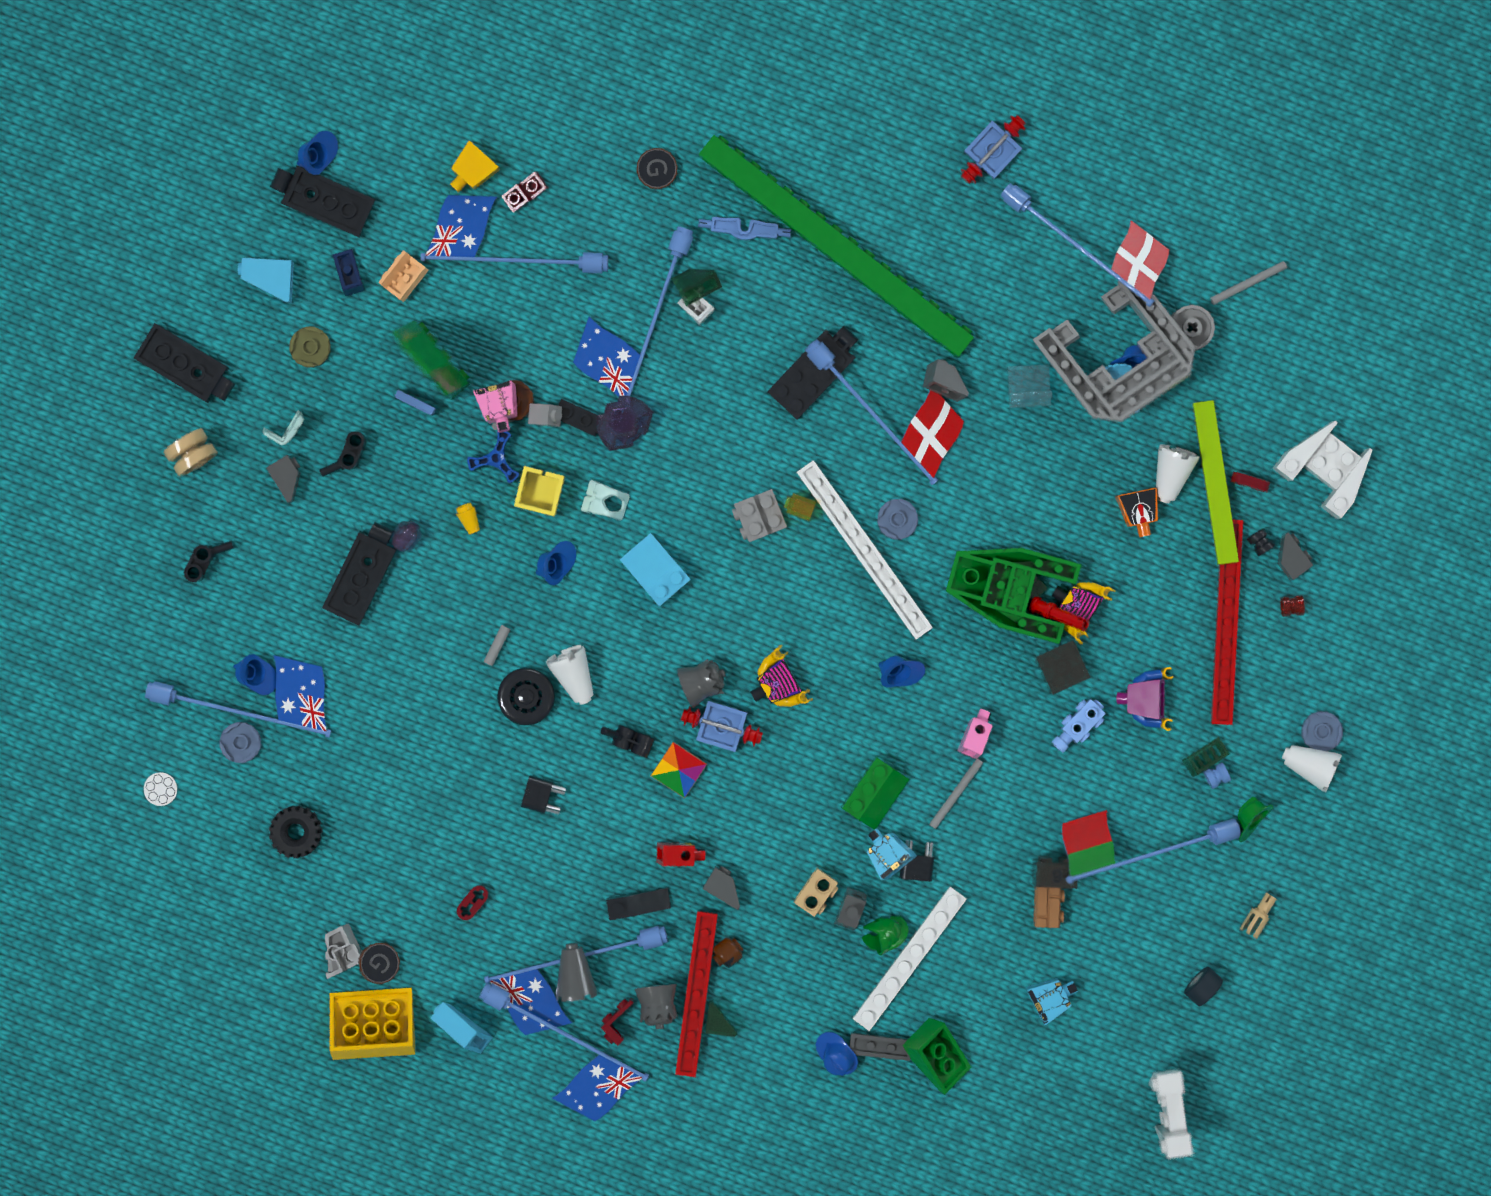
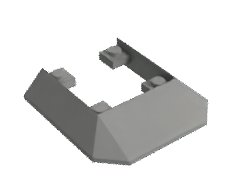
M1118 281L1116 287L1101 296L1102 301L1113 315L1127 305H1130L1151 331L1150 334L1137 342L1138 347L1148 359L1117 380L1112 378L1104 366H1101L1087 376L1066 350L1067 346L1080 338L1068 320L1053 330L1047 329L1034 338L1033 341L1092 418L1122 422L1190 376L1195 346L1153 293L1151 298L1154 300V303L1148 307L1146 305L1147 302Z

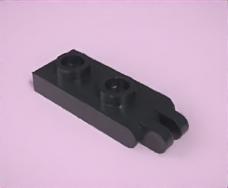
M563 399L560 400L558 406H562L561 422L595 437L597 434L606 436L607 433L600 430V427L609 429L610 425L603 422V417Z

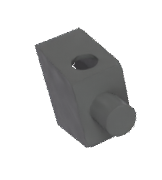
M847 887L834 924L855 930L864 910L867 894Z

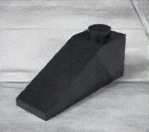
M668 888L608 897L606 899L609 920L671 908Z

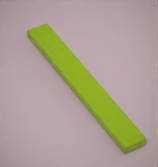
M1214 400L1193 403L1217 565L1237 563L1239 559Z

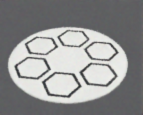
M155 773L144 784L145 797L154 805H167L176 797L177 784L170 775Z

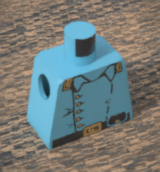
M875 829L868 835L874 845L867 850V854L881 880L890 879L917 857L894 833H888L883 837L880 831Z
M1058 978L1026 987L1044 1025H1047L1070 1008L1072 1005L1068 997L1078 992L1073 981L1062 986Z

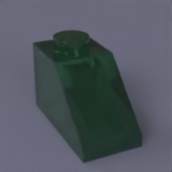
M688 269L671 278L686 306L722 288L715 270Z

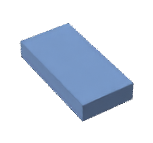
M397 390L395 398L431 416L436 411V408L400 390Z

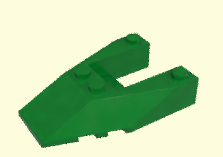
M414 320L392 332L417 365L434 384H437L436 386L450 400L470 385L467 381L470 377L463 369L458 371L450 363L449 359L452 357L444 348L441 351L435 345L438 341L422 321L418 324Z
M1024 548L956 551L946 592L1000 628L1060 644L1065 624L1025 612L1036 574L1076 584L1082 564Z

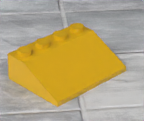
M412 988L330 993V1053L332 1059L415 1055Z

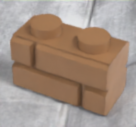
M1035 884L1033 922L1035 927L1060 928V923L1064 922V911H1060V904L1064 902L1065 892L1061 890L1060 885Z

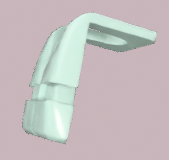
M299 410L296 412L282 437L267 428H263V434L280 445L287 444L295 436L298 428L301 427L304 421L302 412Z
M590 480L586 491L587 496L584 498L581 511L622 520L630 497L629 494ZM611 496H616L622 501V507L619 511H609L604 501Z

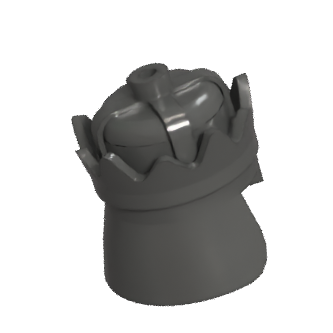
M706 659L695 667L677 668L681 686L693 708L709 696L724 694L722 688L724 687L723 677L726 676L724 669H719L718 665L712 660Z
M677 984L635 989L641 1004L640 1023L642 1020H645L646 1025H655L656 1029H663L664 1024H670L673 1019H676L678 1015L674 1005V997Z

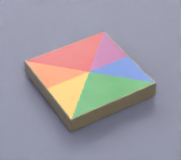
M672 742L650 776L685 798L707 763L677 743Z

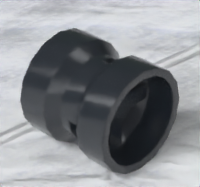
M1264 528L1247 538L1249 544H1255L1257 556L1264 554L1275 546L1272 540L1266 538L1267 532Z

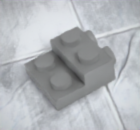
M772 489L735 503V508L732 509L735 520H740L742 528L739 530L743 540L748 539L749 542L787 527Z

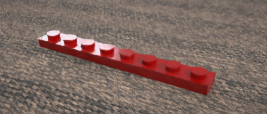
M697 911L675 1075L696 1077L718 913Z

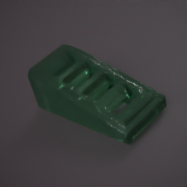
M1217 737L1182 759V761L1194 777L1230 753L1220 737ZM1213 745L1216 746L1221 755H1217L1212 747ZM1208 749L1209 753L1213 757V760L1210 759L1205 750ZM1199 754H1201V756L1203 757L1204 761L1206 762L1205 765L1203 764L1202 760H1201L1200 757L1198 756Z

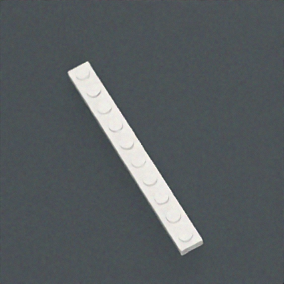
M814 460L796 472L913 637L918 639L932 629L931 624Z

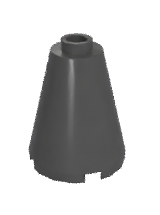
M578 943L566 944V948H563L561 951L556 1000L561 998L562 1001L584 1000L585 995L589 994L590 998L596 997L597 989L583 948L578 946Z

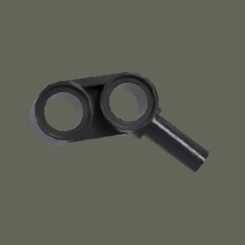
M357 431L350 432L346 437V443L337 462L319 469L322 477L339 469H355L359 465L363 454L366 437ZM359 435L361 437V444L354 447L351 444V439L353 436ZM347 455L354 457V463L351 466H346L344 463V458Z
M232 540L214 547L212 545L197 546L184 569L185 578L190 582L202 581L210 562L216 557L215 555L234 548ZM202 549L208 551L209 555L206 560H201L199 557V552ZM194 567L198 568L200 573L196 579L190 576V570Z
M619 725L617 730L602 727L600 731L602 735L613 738L611 744L628 751L631 750L632 753L648 758L655 741L650 736L637 733L622 725Z

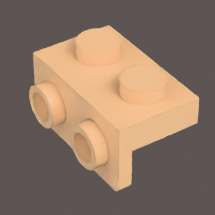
M402 251L395 258L391 267L382 275L379 284L404 302L429 270L407 252Z

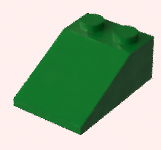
M928 1018L902 1045L913 1063L943 1095L971 1068V1065L944 1022Z

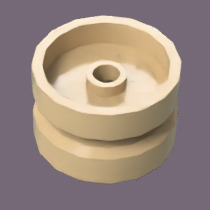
M202 428L177 440L163 452L168 461L174 462L179 460L174 465V470L179 477L199 469L218 453L212 444L203 445L208 437Z

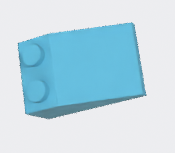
M651 533L620 559L658 606H661L691 580Z

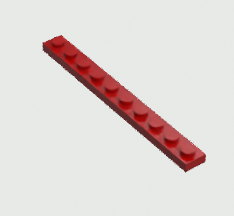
M1232 520L1239 562L1219 565L1211 724L1233 725L1243 520Z

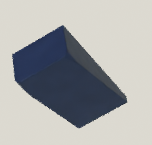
M349 249L333 254L344 295L349 296L364 291V285L353 250Z

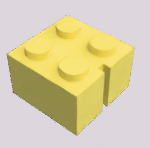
M524 466L514 506L555 517L565 476L546 472L545 476H543L542 470Z

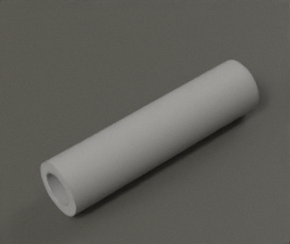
M501 625L483 662L493 666L511 629Z

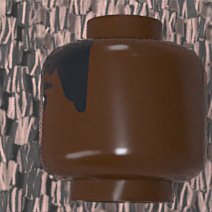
M726 937L714 946L713 951L716 955L713 956V959L719 966L724 965L730 968L742 959V952L744 950L735 938L730 939Z

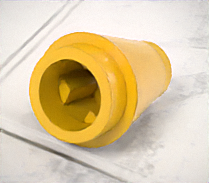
M471 502L456 508V515L466 531H468V534H473L480 530L475 506H472Z

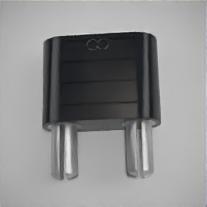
M529 776L521 807L544 814L547 811L559 815L561 808L548 805V800L551 792L564 795L565 792L563 791H566V788L553 785L552 781Z
M906 840V845H909V848L911 850L913 846V841L910 840L909 844V840ZM926 842L925 856L917 855L900 870L899 878L932 882L934 866L932 842H930V850L929 842Z

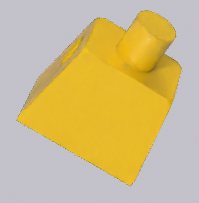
M469 140L451 168L458 176L450 185L457 192H460L466 184L475 190L500 169Z

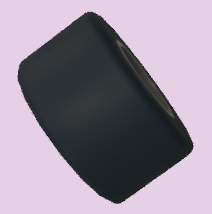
M1206 967L1189 982L1184 994L1197 1006H1202L1217 993L1223 983V979L1210 967Z

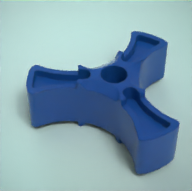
M497 430L498 438L494 449L483 457H468V467L470 471H474L482 466H494L505 474L508 483L511 484L520 477V473L514 471L505 459V447L512 435L507 431L499 433Z

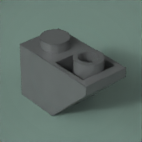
M1287 532L1281 536L1278 565L1289 580H1294L1312 567L1313 564L1310 562L1312 558L1306 550L1302 551L1298 546L1300 542L1293 533L1290 535Z

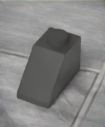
M937 359L927 365L923 383L924 388L956 402L968 396L969 392L955 366L948 364L947 361Z
M289 455L279 459L266 467L287 503H292L295 499L300 478L298 468L301 466L295 457L291 458Z
M715 866L703 885V889L738 910L740 904L733 876L730 875L731 871L723 866H720V868Z

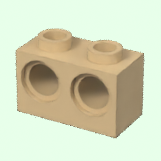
M816 868L794 899V903L814 917L817 913L820 915L827 906L824 903L828 897L832 898L837 892L838 887L836 885L838 882L819 868ZM822 879L829 882L826 890H820L817 887L818 882ZM810 896L817 898V904L814 907L806 905V899Z

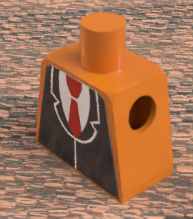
M1157 488L1116 496L1127 527L1137 526L1139 537L1151 535L1149 523L1158 521Z

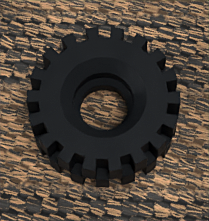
M299 805L290 806L278 812L272 819V824L269 827V839L272 840L273 848H276L279 854H284L288 858L304 857L313 852L318 847L323 832L320 819L318 820V815L315 812L313 813L310 811L311 809ZM292 824H300L303 827L304 835L301 839L294 840L289 836L288 829Z

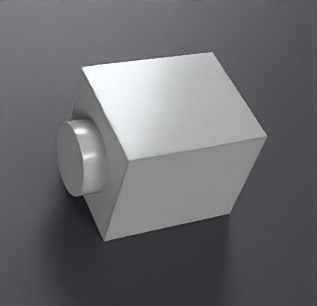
M530 404L528 424L560 427L562 406Z

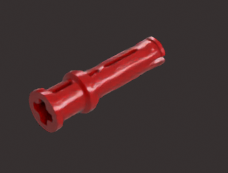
M1038 596L1034 597L1030 603L1029 612L1033 615L1039 614L1045 619L1059 621L1082 632L1085 629L1087 630L1089 626L1088 619L1062 610L1055 603L1045 602Z

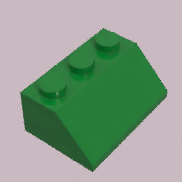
M875 756L841 808L875 830L910 779Z

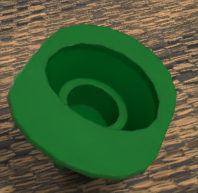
M1251 797L1241 806L1238 812V821L1244 830L1239 837V842L1245 841L1252 834L1259 823L1272 811L1273 805L1266 806L1257 798Z

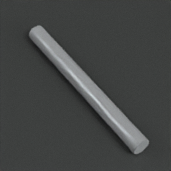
M1282 261L1211 297L1212 304L1215 305L1286 269V263Z
M977 758L930 822V826L935 829L938 827L982 766L983 762Z

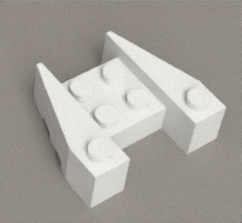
M1333 421L1286 451L1272 469L1287 481H1292L1303 467L1333 490L1321 507L1336 519H1340L1355 501L1372 449H1365L1359 456L1330 433L1337 424L1336 421Z
M1175 1069L1154 1072L1149 1081V1086L1156 1092L1158 1104L1162 1107V1112H1159L1161 1125L1155 1126L1160 1140L1161 1152L1165 1153L1167 1158L1193 1155L1190 1134L1186 1128L1182 1100L1184 1088L1181 1071Z

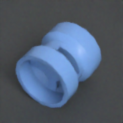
M1222 762L1216 765V770L1207 769L1203 771L1212 790L1217 788L1221 781L1223 783L1231 781L1230 775Z

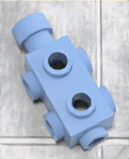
M1083 699L1075 707L1078 711L1073 716L1069 714L1061 722L1063 724L1061 727L1063 733L1059 737L1056 736L1052 741V744L1059 751L1064 753L1072 741L1075 743L1079 741L1081 743L1084 742L1090 735L1088 731L1093 726L1097 728L1104 721L1103 716L1106 713L1102 710L1104 706L1099 701L1088 699L1086 702ZM1089 710L1095 712L1094 717L1090 718L1088 716ZM1076 724L1081 728L1079 732H1075L1073 729Z

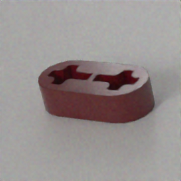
M1233 472L1230 480L1232 483L1265 493L1268 492L1270 486L1268 481L1239 472Z
M476 885L470 890L457 907V915L460 919L469 920L477 913L488 898L489 893L486 887ZM480 889L483 890L484 892L482 895L484 896V898H479L476 902H474L472 900L476 895L474 891H480ZM471 903L473 905L470 909L471 915H462L463 910L461 907H467Z

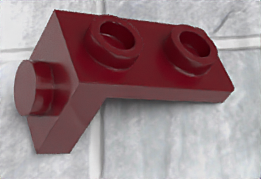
M626 998L623 999L616 1006L618 1010L613 1015L608 1013L601 1020L603 1022L601 1029L606 1033L604 1037L611 1044L615 1043L618 1046L624 1040V1037L611 1023L634 1003L632 998L628 1001Z

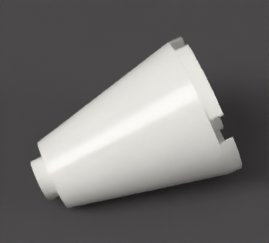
M1159 445L1156 477L1159 501L1170 503V501L1176 500L1199 460V456H1196L1197 454L1178 447L1170 450V445Z
M572 646L562 650V654L556 657L554 654L546 661L548 668L573 701L580 703V705L591 701V697L594 694L584 646Z
M1292 745L1291 748L1286 747L1282 759L1285 760L1284 764L1321 791L1327 792L1342 755Z

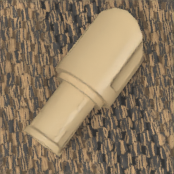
M1265 893L1258 907L1251 909L1240 930L1244 931L1247 928L1246 933L1248 935L1255 931L1253 938L1257 939L1269 920V915L1267 914L1277 899Z

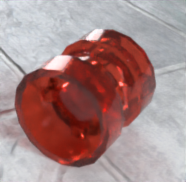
M1302 595L1295 596L1294 598H1289L1288 596L1281 597L1282 617H1288L1291 614L1297 616L1304 615L1305 605Z

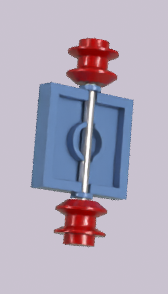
M1010 116L1011 122H1004L1005 131L991 121L964 150L975 162V164L967 162L968 168L966 170L961 169L963 173L961 177L968 184L971 182L976 184L975 178L983 176L981 168L991 178L995 179L1022 150L1011 138V136L1019 137L1018 131L1020 129L1026 130L1024 127L1026 123L1019 116Z
M711 701L707 702L704 715L701 718L699 709L694 712L691 711L689 706L688 710L684 709L681 717V721H684L683 726L691 723L692 728H695L698 722L701 724L697 741L736 752L740 736H743L744 744L748 741L753 743V747L755 743L760 744L763 732L759 731L760 727L757 730H753L750 724L746 727L745 731L743 729L747 712Z

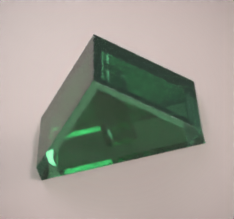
M713 1000L709 1001L705 1033L735 1037L738 1035L736 1029Z

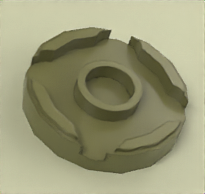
M304 327L293 334L289 350L292 358L298 364L314 368L322 365L328 359L331 352V343L328 336L322 330L316 327Z

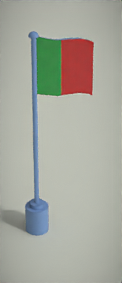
M1107 810L1062 824V840L1069 862V876L1066 878V881L1072 884V881L1207 839L1215 845L1238 839L1241 835L1240 828L1235 819H1229L1210 825L1206 836L1115 863L1114 845L1107 825Z

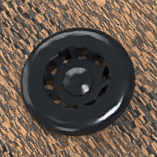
M520 668L512 671L502 680L498 689L497 700L500 710L507 719L519 725H533L541 722L549 715L554 706L555 692L551 681L545 674L532 668ZM525 680L531 681V684H526ZM521 681L522 685L518 687L516 684ZM534 683L539 686L538 689L533 686ZM513 687L516 689L515 693H511ZM539 691L542 692V697L539 696ZM510 696L514 697V702H511ZM538 700H542L540 706L537 705ZM515 704L519 706L518 710L514 707ZM535 706L536 710L531 712V708ZM522 709H527V713L521 712Z

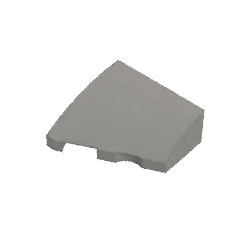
M349 923L325 934V944L327 945L325 958L328 960L326 977L329 979L357 965L362 950Z

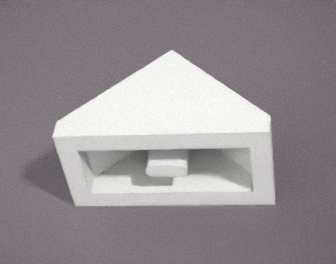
M693 289L688 291L677 302L699 326L714 312V308Z

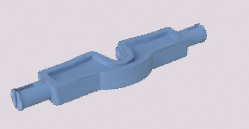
M712 217V220L699 219L698 227L711 228V232L731 234L739 240H752L756 237L777 239V236L790 238L791 229L778 228V224L750 220L749 229L744 232L741 230V219Z

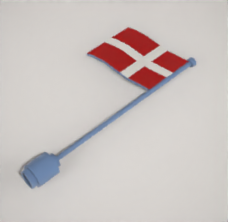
M1010 183L1001 194V197L1004 199L1003 201L1015 211L1020 213L1021 211L1026 212L1029 210L1147 302L1146 305L1148 307L1154 303L1151 295L1155 282L1166 265L1169 249L1132 220H1130L1127 235L1116 252L1110 269L1030 207L1032 204L1030 201L1031 196L1020 187Z
M817 339L814 340L805 349L808 353L807 357L819 370L823 368L827 370L829 368L928 477L929 483L934 485L938 481L935 474L941 461L958 438L964 421L940 394L929 390L924 403L910 421L900 441L832 366L834 364V354L823 342H819Z

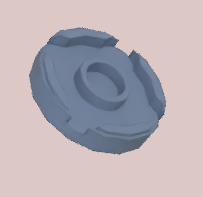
M893 499L886 502L880 508L877 515V524L880 531L886 537L904 539L915 531L918 524V515L915 507L910 502L903 499Z
M1317 711L1310 714L1304 720L1301 727V736L1309 748L1330 751L1340 743L1343 736V727L1335 715L1326 711Z
M236 722L229 725L223 730L220 737L222 754L228 760L235 763H245L252 760L258 755L261 748L259 732L254 726L246 722Z

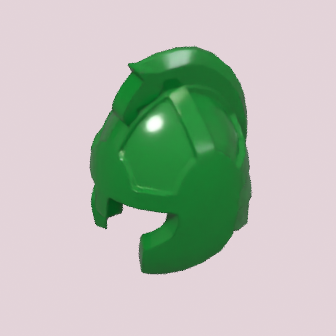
M891 916L890 919L880 917L863 927V929L870 930L877 935L867 934L862 937V940L867 947L877 951L878 955L881 956L889 950L899 947L906 940L909 928L901 916Z

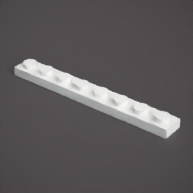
M949 886L859 1008L853 1020L868 1031L871 1030L966 901L963 895Z

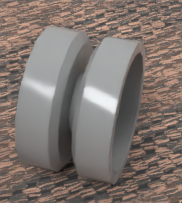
M1184 306L1171 315L1195 346V351L1207 345L1212 339L1215 330L1214 320L1210 313L1201 306ZM1188 325L1193 328V331L1190 333L1187 331Z

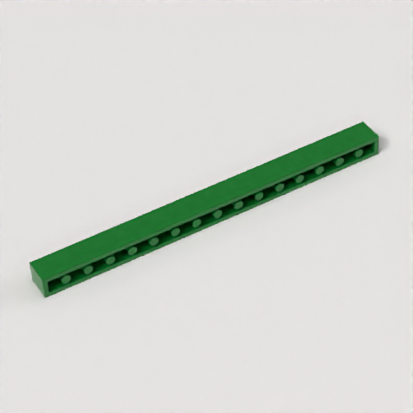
M715 135L711 137L699 153V158L956 358L962 354L974 338L971 335L972 331L965 325L960 327L955 323V317L948 312L946 314L942 313L939 310L940 306L931 299L929 302L922 297L924 294L916 287L912 289L906 285L908 281L899 274L897 276L890 272L891 268L884 262L879 264L874 260L875 255L869 250H861L858 247L859 243L850 236L847 239L841 234L843 231L835 224L831 226L825 222L827 218L818 211L816 213L809 209L810 205L803 199L797 200L793 197V191L786 186L783 188L777 184L778 180L771 174L765 175L761 172V167L756 162H748L744 158L745 154L739 149L735 148L733 150L728 146L729 142L721 135L719 137Z

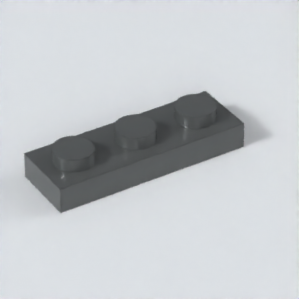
M851 1033L849 1047L856 1055L910 1061V1057L902 1046L908 1039Z

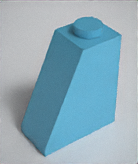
M242 258V263H238V275H241L242 280L286 303L292 304L293 261Z
M442 1002L433 1011L434 1014L431 1016V1019L464 1049L481 1054L493 1038L451 1004Z

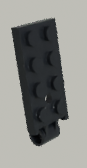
M297 165L294 174L278 168L270 185L272 189L285 194L280 204L358 238L361 236L376 201L369 196L323 176L310 174L306 169ZM308 191H314L315 195L313 198H308Z
M154 323L134 356V359L207 403L210 401L209 397L211 394L226 401L235 386V383L223 377L225 371L228 372L229 367ZM196 369L201 370L202 374L200 377L194 375Z
M845 326L833 337L825 329L817 338L819 342H823L834 354V364L832 366L839 374L856 358L848 351L859 339ZM806 351L767 391L796 420L837 378L829 368L827 370L824 368L819 370L807 357L808 353Z
M374 522L368 536L364 532L359 531L324 602L323 609L360 626L397 551V548L387 545L393 535V530ZM368 557L372 559V563L369 566L364 563V560Z

